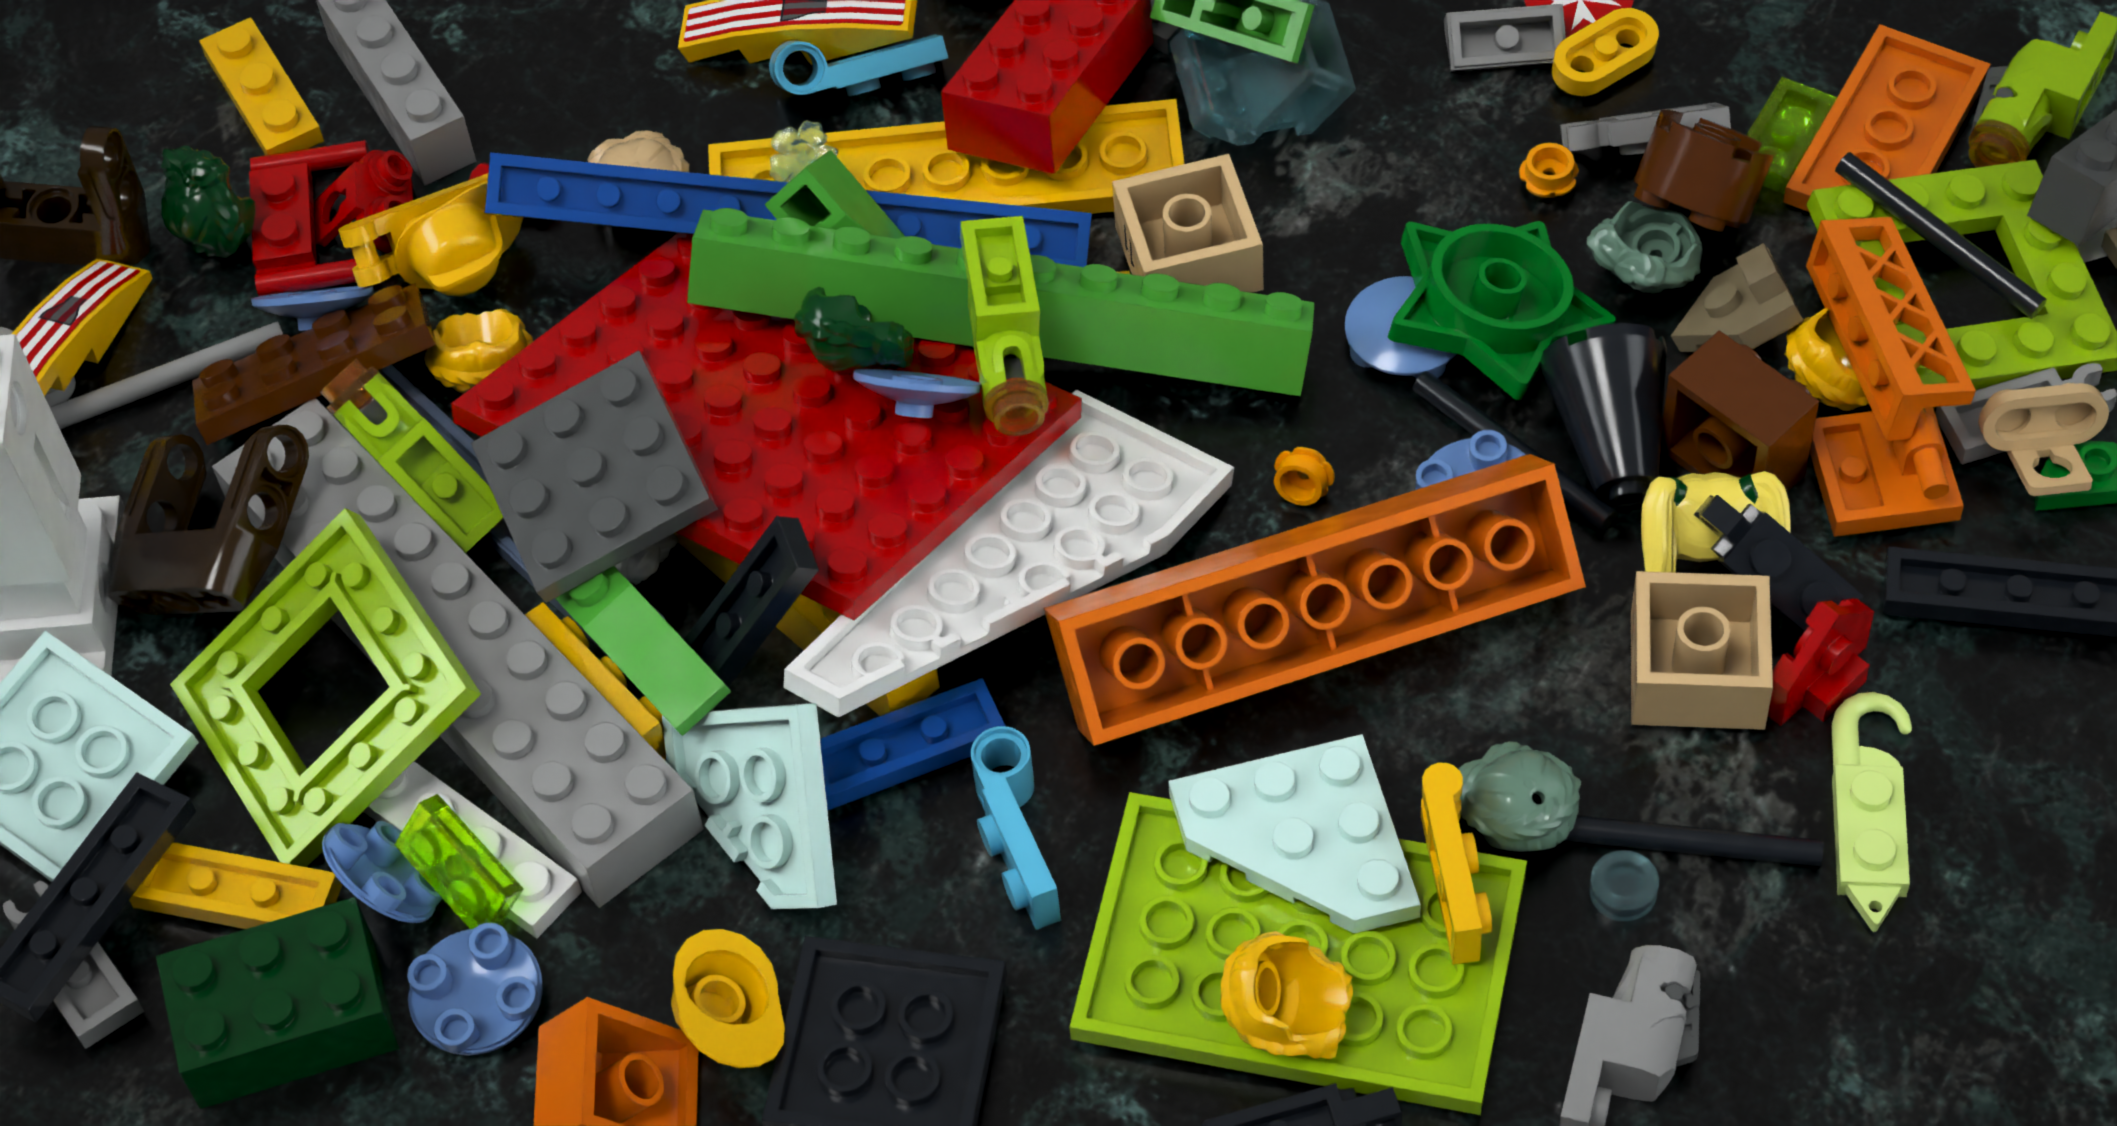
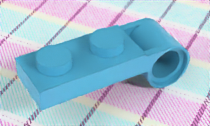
M933 34L827 64L823 53L816 46L807 42L792 40L782 43L774 50L769 62V71L778 87L793 94L805 95L831 87L835 89L845 87L847 96H853L881 88L879 77L900 71L903 81L936 73L934 62L948 59V54L943 36ZM802 50L811 58L813 70L805 82L792 84L784 75L783 64L789 54Z
M998 726L987 729L977 736L971 747V761L976 793L986 815L977 819L978 829L988 854L992 857L1001 853L1008 868V871L1002 872L1001 876L1013 908L1017 911L1026 907L1035 929L1038 930L1061 921L1056 884L1020 810V807L1031 798L1035 786L1030 745L1027 738L1014 728ZM1004 765L1014 767L1007 772L991 771L996 767Z

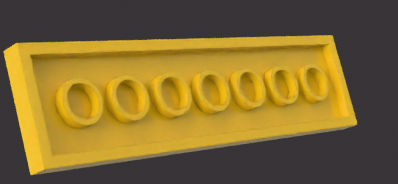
M1176 99L1105 106L1055 174L948 150L944 121L708 144L710 175L790 182L806 166L831 150L861 186L869 191L1092 214L1114 212L1112 181L1185 164Z

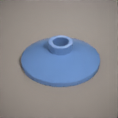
M373 286L335 287L264 295L251 298L253 307L265 312L297 318L298 330L303 331L311 329L312 324L318 318L329 312L347 310L363 302L374 294Z
M858 369L854 370L853 379L865 388L895 400V414L917 418H933L934 405L966 399L979 393L981 389V384L976 381L919 372Z

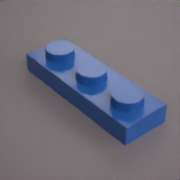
M983 678L821 738L827 811L971 757V747L977 736L987 729L1005 726Z

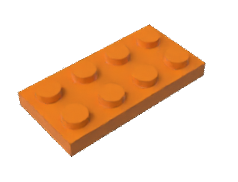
M1879 24L1786 185L1783 202L1809 212L1806 204L1813 190L1852 185L1835 172L1840 160L1849 152L1853 153L1887 180L1936 173L1983 89L1991 64Z

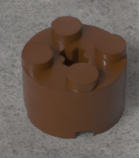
M1661 110L1634 178V181L1638 184L1634 197L1659 208L1668 209L1671 202L1692 210L1688 218L1690 221L1719 232H1723L1725 225L1739 228L1741 223H1748L1776 152L1772 149L1760 150L1762 142L1721 124L1700 118L1699 122L1695 123L1692 128L1680 124L1684 113L1673 110Z

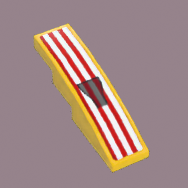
M707 0L685 5L678 49L689 63L740 50L751 64L770 59L774 50L782 43L798 40L816 46L823 53L826 61L913 38L917 0ZM799 50L802 52V54L805 56L808 62L812 65V60L809 57V55L804 51Z
M95 259L62 282L12 332L20 343L44 397L50 388L65 391L84 360L99 363L153 279L149 270L108 260Z

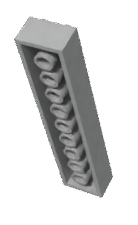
M316 398L309 400L272 425L296 427L303 434L309 450L307 469L280 547L275 555L277 561L286 568L344 508L361 515L481 692V695L440 737L563 869L578 879L581 889L599 908L704 830L693 789ZM274 437L268 445V460L271 466L276 471H279L285 461V450L282 443ZM244 445L212 466L225 498ZM255 494L248 502L247 513L251 524L258 529L265 518V507L262 500ZM338 610L331 619L374 664Z

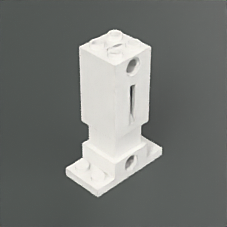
M15 334L0 335V683L44 631L50 633L111 676L118 604L109 598L108 589L115 534L125 506L120 495L79 499L81 473Z

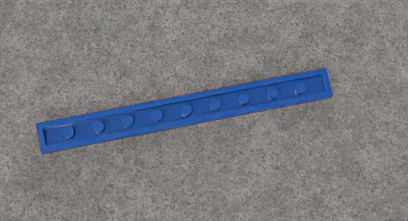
M490 152L485 213L694 234L703 209L715 211L721 208H732L740 210L750 217L777 220L764 204L789 182ZM866 190L904 236L921 237L934 245L961 248V221L1023 216L1030 255L1045 256L1059 264L1079 267L1087 265L1092 213Z

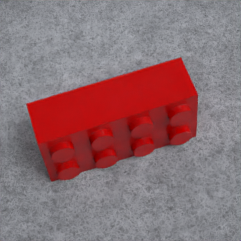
M1014 0L941 91L948 150L1055 174L1153 44L1152 18H1150L1151 0Z

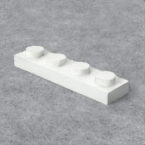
M416 762L410 764L363 811L376 822L384 821L399 829L407 838L409 846L536 939L582 892L576 877Z

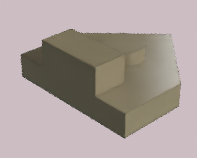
M1764 243L1736 258L1737 265L1713 277L1671 334L1680 352H1695L1719 330L1738 344H1744L1755 349L1804 321L1776 260Z

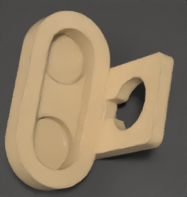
M2065 383L2056 386L2017 390L2005 389L1994 393L1987 400L1980 412L1978 425L1984 439L1991 447L2007 452L2028 494L2041 496L2088 491L2092 487L2093 479L2074 444L2090 440L2104 428L2109 417V408L2100 391L2094 386L2084 383ZM2050 457L2054 464L2067 468L2070 474L2065 477L2050 478L2037 473L2034 467L2039 465V458Z

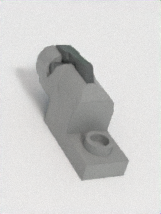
M1661 945L1636 947L1631 951L1629 964L1613 998L1593 993L1589 994L1559 1126H1605L1611 1095L1633 1100L1655 1101L1674 1076L1676 1067L1691 1063L1697 1059L1699 1051L1700 972L1696 970L1697 964L1693 956L1679 949Z

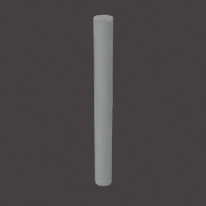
M277 321L50 407L59 428L63 429L197 378L203 369L217 361L232 359L233 362L250 356L256 353V348L261 343L272 337L282 335L283 332Z

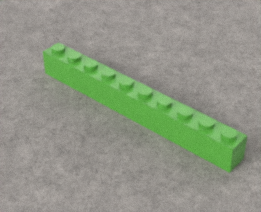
M721 208L715 211L703 209L692 237L687 303L794 319L795 314L801 310L802 301L808 291L822 287L826 296H855L858 304L867 307L869 310L871 322L894 321L903 325L904 329L909 331L913 338L974 347L968 310V281L962 247L954 248L934 245L930 241L916 236H905L899 239L875 236L857 227H842L836 230L809 226L803 220L790 217L777 220L750 217L744 212L732 208ZM1030 255L1040 307L1039 338L1043 357L1301 396L1313 332L1314 302L1302 301L1299 297L1284 292H1275L1269 295L1240 291L1238 288L1225 283H1212L1207 286L1178 282L1175 278L1165 274L1155 273L1138 276L1118 273L1113 268L1100 264L1079 267L1055 263L1052 259L1041 255Z

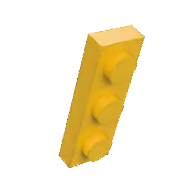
M251 17L199 40L206 59L265 155L309 149L324 142L318 123Z
M544 602L526 613L525 616L665 760L666 752L662 732V714L645 696L638 700L627 689V681L618 666L607 656L599 660L588 649V640L580 627L568 616L560 620Z
M173 842L129 900L133 908L248 929L335 903L342 884L335 874L329 871Z

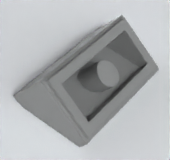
M1563 4L1446 13L1444 18V31L1451 72L1553 64L1556 47L1561 41L1566 39Z

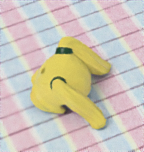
M1766 471L1755 474L1750 473L1743 478L1717 472L1707 474L1690 473L1678 478H1655L1646 491L1641 512V541L1645 572L1676 573L1677 559L1695 562L1720 559L1711 550V547L1720 537L1694 516V513L1710 495L1713 497L1719 495L1739 513L1748 504H1752L1759 511L1769 514L1791 533L1790 503L1785 486L1775 474Z

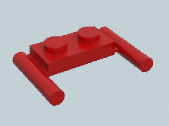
M366 140L250 158V198L255 201L256 206L252 229V255L256 268L255 285L258 296L356 283L352 268L357 265L355 259L317 264L311 172L347 167L355 161L358 162L369 152Z

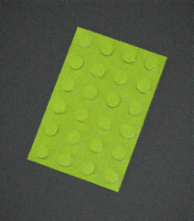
M1129 792L1069 1027L1071 1040L1319 1086H1328L1336 1083L1338 1089L1354 1088L1355 1092L1362 1094H1371L1393 1087L1396 1098L1400 1101L1481 1115L1526 875L1527 861L1477 852L1479 872L1471 874L1475 893L1486 892L1492 918V933L1482 934L1480 961L1453 965L1426 843L1399 839L1421 904L1420 918L1354 934L1330 922L1329 914L1298 899L1293 904L1247 881L1244 872L1216 858L1208 862L1186 851L1171 799ZM1277 931L1286 936L1306 939L1309 941V946L1320 948L1330 961L1342 963L1345 972L1352 976L1353 996L1351 1006L1345 1013L1346 1033L1338 1044L1336 1057L1332 1059H1314L1307 1054L1297 1056L1273 1055L1267 1051L1256 1049L1240 1039L1237 1031L1227 1022L1221 1008L1220 999L1225 961L1241 943L1255 939L1258 935Z

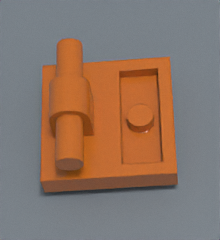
M1922 407L1910 440L1886 441L1873 411L1816 418L1810 455L1834 537L1952 522L1961 519L1964 505L1933 407Z

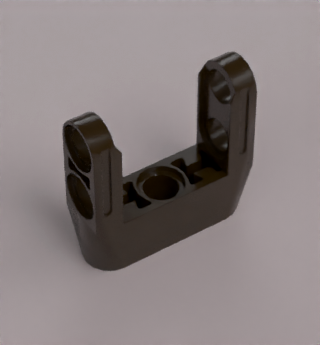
M90 126L86 129L80 148L81 166L77 173L82 187L4 181L0 174V258L82 266L88 265L95 259H102L133 266L146 257L150 250V233L145 192L118 129Z
M290 425L262 427L256 431L244 444L215 529L188 531L191 517L207 475L203 452L199 444L192 437L184 434L162 436L152 441L143 457L115 534L108 589L109 598L127 609L150 615L234 612L243 610L278 552L307 469L309 450L303 434L296 427ZM274 437L282 443L285 450V461L279 471H276L268 460V445ZM174 446H177L182 451L186 463L185 471L179 479L171 475L167 464L168 454ZM255 494L262 500L265 507V518L258 529L251 524L247 513L248 502ZM154 502H157L162 507L166 519L164 529L158 533H153L147 522L148 509Z

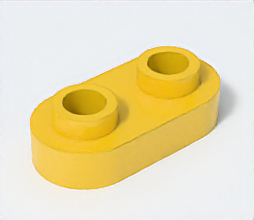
M1621 8L1610 12L1559 43L1556 47L1552 64L1553 80L1559 88L1572 95L1589 96L1600 92L1644 66L1653 58L1659 36L1656 22L1647 13L1634 8ZM1623 43H1625V44H1630V45H1632L1633 47H1632V48H1626V47L1621 46L1620 44H1623Z

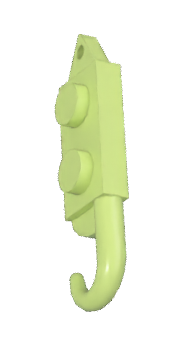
M1867 692L1858 693L1845 699L1834 713L1831 725L1834 770L1832 789L1837 895H1847L1869 928L1876 932L1898 897H1907L1910 885L1903 767L1889 753L1876 748L1859 746L1858 721L1864 714L1874 711L1889 715L1896 722L1902 734H1909L1912 731L1910 716L1901 703L1888 695ZM1870 909H1876L1879 912H1873Z

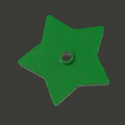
M1535 221L1516 228L1499 224H1475L1459 228L1453 232L1416 222H1408L1405 225L1401 245L1415 284V289L1394 316L1387 336L1388 339L1393 342L1463 355L1515 400H1522L1541 366L1540 360L1543 351L1554 341L1567 335L1570 346L1588 340L1586 328L1615 323L1616 317L1574 287L1571 272L1562 257L1551 247L1546 226L1541 221Z

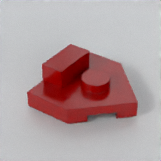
M1857 598L1842 600L1839 605L1832 600L1818 602L1805 621L1809 627L1795 646V659L1788 653L1783 654L1772 670L1773 690L1768 717L1782 726L1799 709L1804 707L1824 722L1837 710L1845 699L1851 697L1866 683L1870 664L1858 655L1867 647L1875 611Z

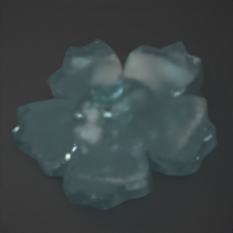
M806 120L801 124L798 131L793 127H788L785 130L776 132L775 137L771 140V146L781 154H775L770 158V176L775 181H791L806 166L830 150L837 156L838 150L836 148L823 145L828 137L822 132V125L820 123H812Z

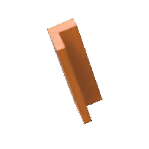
M1892 217L1821 220L1806 268L1824 307L1830 310L1828 316L1885 440H1910L1922 407L1971 405L1976 389ZM1879 240L1885 253L1879 257L1857 246L1855 241ZM1881 278L1903 289L1905 293L1904 298L1900 300L1878 289L1875 284L1876 280ZM1901 321L1923 332L1926 337L1925 342L1921 344L1898 332L1896 324ZM1922 365L1944 376L1948 383L1923 384L1917 369Z

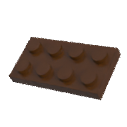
M416 283L403 289L399 285L384 288L373 294L369 298L368 304L348 313L344 310L329 312L318 318L312 324V328L291 338L287 334L272 337L261 343L256 348V353L236 362H233L232 359L220 360L203 369L199 374V378L192 380L196 426L206 445L435 346L436 343L426 303Z

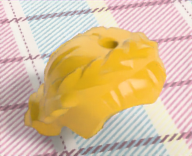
M1824 308L1815 315L1804 318L1801 324L1788 330L1785 352L1788 358V368L1795 373V380L1803 384L1811 395L1824 405L1836 407L1843 411H1851L1857 407L1866 406L1869 404L1828 316L1830 310Z
M506 309L485 311L479 315L473 313L451 315L440 321L436 329L433 330L436 345L427 349L424 360L425 365L436 380L441 381L445 387H451L459 393H465L531 344L533 338L525 331V325L521 319Z
M1277 931L1258 935L1255 939L1244 941L1226 959L1221 980V1008L1227 1022L1237 1031L1240 1039L1256 1049L1267 1051L1273 1055L1297 1056L1307 1054L1314 1059H1332L1336 1057L1338 1044L1346 1033L1344 1021L1346 1020L1345 1013L1351 1006L1353 996L1352 976L1345 972L1342 963L1330 961L1320 948L1309 946V941L1306 939L1286 936Z

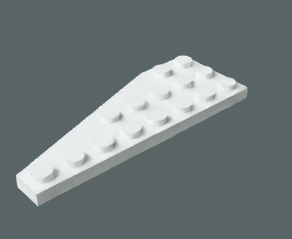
M1075 390L1072 394L1082 398L1081 419L855 621L841 614L784 669V688L811 703H816L818 707L836 717L849 713L1045 615V607L1083 596L1165 555L1232 486L1234 467L1083 392Z

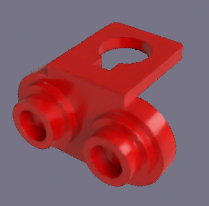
M372 150L358 162L355 161L315 201L316 244L323 247L327 246L339 234L338 229L351 223L355 218L357 221L412 201L413 186L411 176L413 171L407 158L394 150L386 152ZM340 195H345L346 199L340 204L336 216L329 222L330 211L334 202ZM387 234L373 240L376 249L386 253L392 252Z

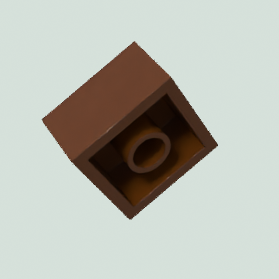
M1719 330L1668 376L1662 423L1661 452L1690 473L1707 474L1717 472L1743 478L1750 473L1755 474L1766 471L1775 474L1785 486L1786 492H1788L1806 474L1819 400L1814 398L1803 384L1786 378L1763 362L1752 348L1744 344H1738Z

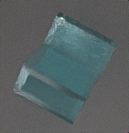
M1300 0L1315 6L1298 63L1286 61L1232 43L1227 45L1183 28L1169 44L1193 129L1205 136L1216 137L1238 146L1252 144L1264 132L1295 127L1297 136L1313 133L1356 90L1330 4L1322 0Z

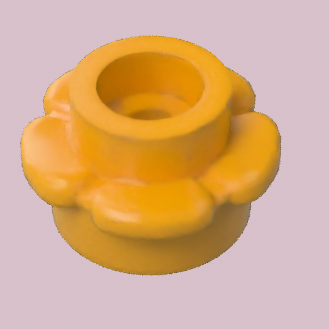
M1543 143L1532 148L1519 169L1520 179L1526 182V189L1533 195L1542 198H1553L1570 193L1576 186L1575 177L1579 173L1578 165L1574 161L1570 150L1557 143Z
M1296 447L1293 452H1281L1275 460L1274 468L1277 471L1274 476L1275 488L1290 503L1301 506L1314 504L1320 497L1328 493V486H1331L1334 482L1335 475L1331 464L1326 461L1322 454L1314 449Z

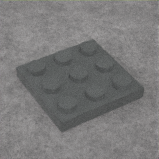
M640 351L631 354L471 442L537 594L546 603L718 509L649 363Z

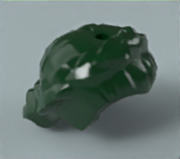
M182 146L176 149L164 148L161 167L163 168L166 180L165 191L161 199V215L166 228L172 235L191 245L196 253H205L207 257H229L251 235L255 220V201L249 197L242 198L235 195L229 182V166L222 161L221 157L213 156L212 153L206 150H193L190 146Z
M817 287L808 291L802 301L801 310L795 314V334L798 337L804 338L817 361L834 373L844 376L854 375V370L875 369L877 367L897 370L899 368H906L913 362L914 340L912 334L905 330L903 325L894 321L871 322L869 310L867 307L859 305L855 296H826L824 288Z

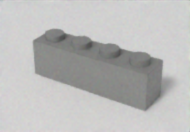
M316 0L328 40L404 156L410 162L423 185L426 186L477 162L463 114L387 1Z

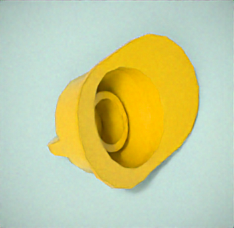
M483 182L465 190L442 206L410 223L398 238L394 250L395 268L405 282L409 284L416 283L418 288L434 289L447 296L461 297L475 293L486 286L495 275L502 253L511 246L520 231L523 217L485 213L488 182Z
M724 929L703 930L686 939L675 955L673 968L674 987L671 999L675 1022L682 1032L701 1053L724 1065L736 1068L760 1067L773 1060L784 1044L785 1026L778 995L777 979L773 965L758 945L742 934Z

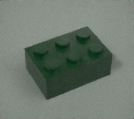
M356 897L156 956L179 1073L199 1109L399 1049L373 936Z

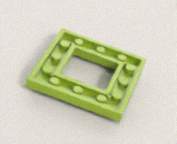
M2036 160L1889 179L1891 183L1961 235L1995 230L2015 275L2047 299L2044 307L2033 319L2023 317L1946 329L1976 390L2053 367L2061 379L2071 378L2079 367L2091 363L2100 364L2103 368L2102 373L2117 371V331L2076 244L2027 216L2043 178ZM1853 185L1813 190L1806 204L1817 231L1821 220L1892 217L1904 243L1925 240ZM1879 240L1855 241L1857 246L1879 257L1885 253ZM1881 278L1876 280L1875 284L1878 289L1900 300L1904 298L1905 293L1903 289ZM1901 321L1896 324L1898 332L1921 344L1925 342L1926 337L1923 332ZM1922 365L1917 369L1923 384L1948 383L1944 376Z
M346 508L170 684L281 863L307 867L323 852L322 840L330 828L337 823L351 824L481 695V692L361 515ZM339 610L384 677L389 688L307 769L258 693V690Z

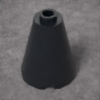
M1630 323L1598 325L1586 328L1588 340L1569 346L1566 335L1554 341L1543 351L1540 360L1541 369L1595 495L1602 500L1610 501V504L1614 507H1632L1643 503L1650 483L1659 477L1667 347L1664 337L1661 335L1658 340L1655 339L1654 329L1646 325Z

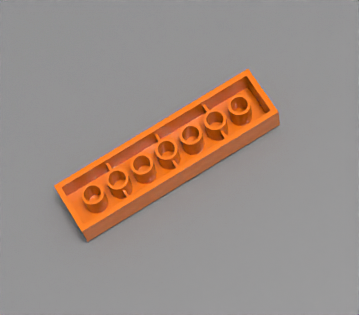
M1528 454L1045 607L1044 611L1078 730L1095 746L1582 589L1586 585L1555 464Z

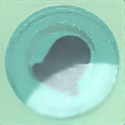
M1626 850L1608 853L1601 857L1592 869L1589 887L1591 901L1600 913L1613 920L1633 921L1642 918L1652 910L1656 903L1659 888L1658 872L1654 865L1639 853Z

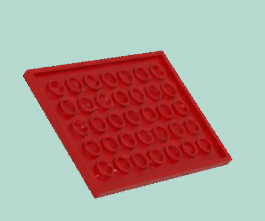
M685 233L674 235L451 403L453 423L482 437L631 354L640 351L649 363L718 508L675 533L741 564L776 516L799 518L819 571L802 591L801 595L854 621L1081 419L1082 398L1045 382L1047 405L1039 414L1025 418V415L1005 417V420L991 418L984 411L981 389L979 393L966 399L934 405L933 418L895 414V400L865 388L853 379L854 375L844 376L837 374L820 364L805 339L795 334L794 319L687 303L692 237L694 234ZM913 338V362L906 368L897 369V371L936 374L979 382L974 350L964 345ZM881 367L875 368V369H881V370H893V369H891V368H888V369H883V368H881Z

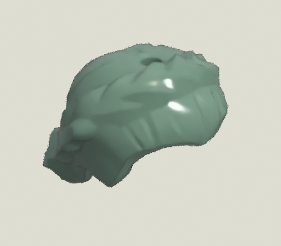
M1628 201L1613 219L1607 218L1603 220L1587 237V246L1592 251L1595 261L1600 266L1611 270L1622 282L1627 283L1633 289H1637L1642 293L1656 294L1669 288H1682L1693 281L1695 275L1701 273L1702 243L1689 219L1681 212L1642 206L1640 203Z
M1508 741L1491 746L1482 759L1465 763L1459 768L1463 776V788L1460 797L1462 818L1467 821L1468 826L1476 828L1490 846L1518 852L1546 850L1555 847L1567 839L1570 831L1574 828L1579 813L1581 780L1573 774L1572 767L1551 753L1532 750L1528 745H1520L1518 742ZM1533 794H1537L1540 796L1542 800L1541 804H1536L1533 802Z

